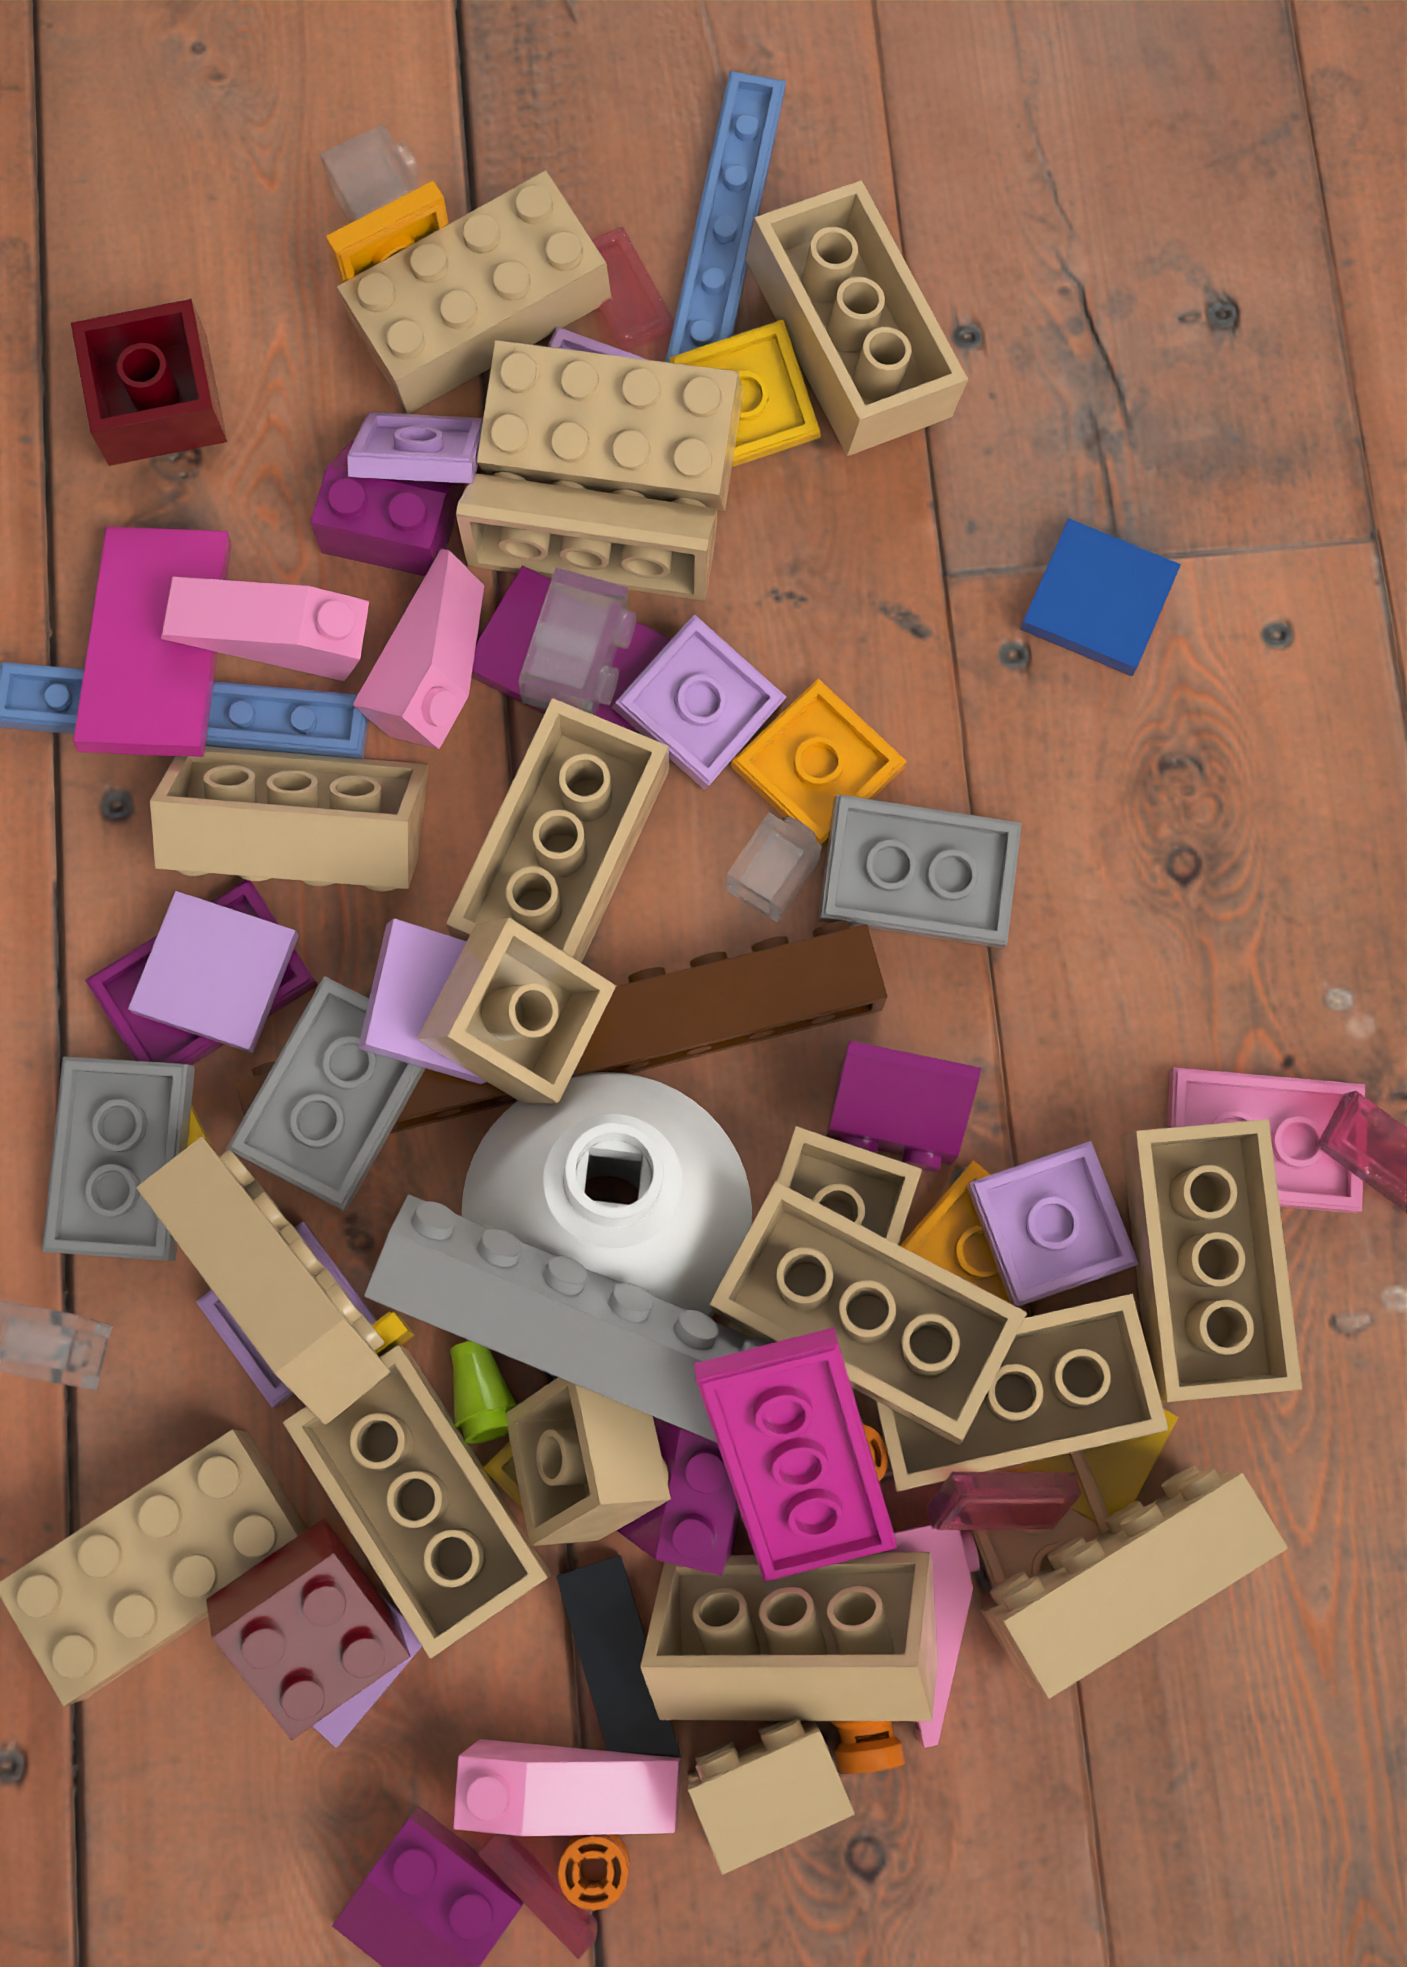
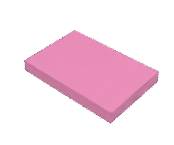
M1175 1067L1169 1071L1167 1128L1269 1119L1280 1207L1353 1214L1362 1212L1365 1084Z

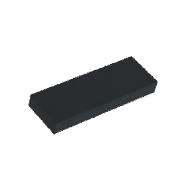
M621 1554L556 1575L607 1751L681 1758L671 1720H659L640 1668L646 1644V1635Z

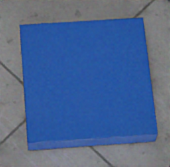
M1068 518L1020 630L1133 676L1181 564Z

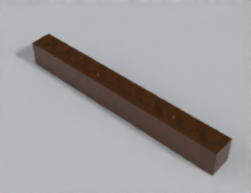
M848 921L833 922L813 930V938L789 943L786 936L773 937L752 945V953L728 958L726 952H713L692 959L689 962L691 968L666 974L664 967H653L629 975V983L616 986L572 1077L598 1072L632 1074L882 1011L888 996L868 925L850 928ZM276 1061L254 1067L252 1069V1077L236 1080L243 1116L246 1115ZM426 1068L390 1134L516 1103L518 1100L488 1082L479 1084Z

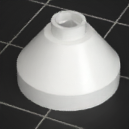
M598 1072L571 1077L559 1103L524 1104L518 1100L500 1116L482 1139L471 1161L463 1190L462 1217L490 1229L507 1231L526 1244L555 1256L572 1258L582 1264L585 1269L620 1283L637 1285L651 1296L685 1310L702 1312L712 1318L715 1313L709 1304L752 1226V1204L750 1188L741 1159L727 1134L706 1110L678 1090L661 1082L626 1073ZM598 1176L621 1178L633 1184L639 1190L638 1200L630 1205L593 1201L584 1193L585 1182L587 1179Z

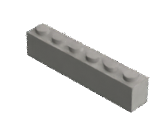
M409 1194L389 1231L364 1295L366 1298L714 1442L717 1441L696 1382L694 1363L772 1343L767 1339L750 1337L716 1323L702 1312L685 1310L651 1296L637 1285L620 1283L585 1269L582 1264L572 1258L550 1254L519 1241L517 1237L507 1231L490 1229L461 1217L440 1203L425 1202Z

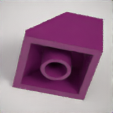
M351 440L326 467L310 524L321 553L426 576L440 549L447 550L456 518L457 505L462 497L465 483L348 477L347 455L354 443V440Z
M849 1040L839 1069L826 1137L876 1154L877 1150L903 1155V1163L918 1167L924 1171H940L941 1164L952 1165L959 1156L980 1078L981 1067Z
M653 1416L661 1456L668 1469V1488L671 1499L616 1531L655 1560L722 1576L734 1549L741 1512L718 1444Z
M418 1806L366 1876L332 1927L382 1967H480L521 1909L527 1891Z

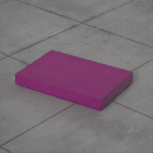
M522 565L476 644L471 678L545 714L553 698L639 734L612 706L672 639Z
M245 880L211 901V903L278 924L255 886L249 880ZM157 936L85 980L135 1061L193 1065L225 1045L135 1015L128 1010ZM295 948L268 1017L318 986Z

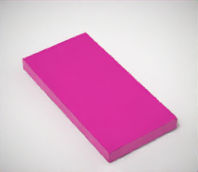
M106 527L73 740L78 752L204 757L218 652L160 638L172 577L227 580L232 544L228 531Z
M835 1327L694 1363L696 1382L764 1582L897 1548L893 1527Z

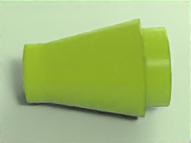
M466 1341L452 1347L450 1355L453 1363L454 1425L459 1430H462L464 1440L469 1444L487 1442L508 1435L506 1413L517 1406L491 1354L490 1348L473 1341Z

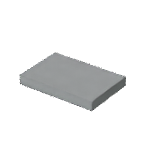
M837 794L833 801L818 921L829 923L848 921L850 926L857 927L867 924L869 929L1003 949L1007 946L1022 823Z
M324 976L226 1149H231L236 1156L347 1212L426 1068L358 1049L369 999Z
M63 1057L42 1252L176 1261L177 1242L136 1187L187 1148L195 1066L175 1063Z

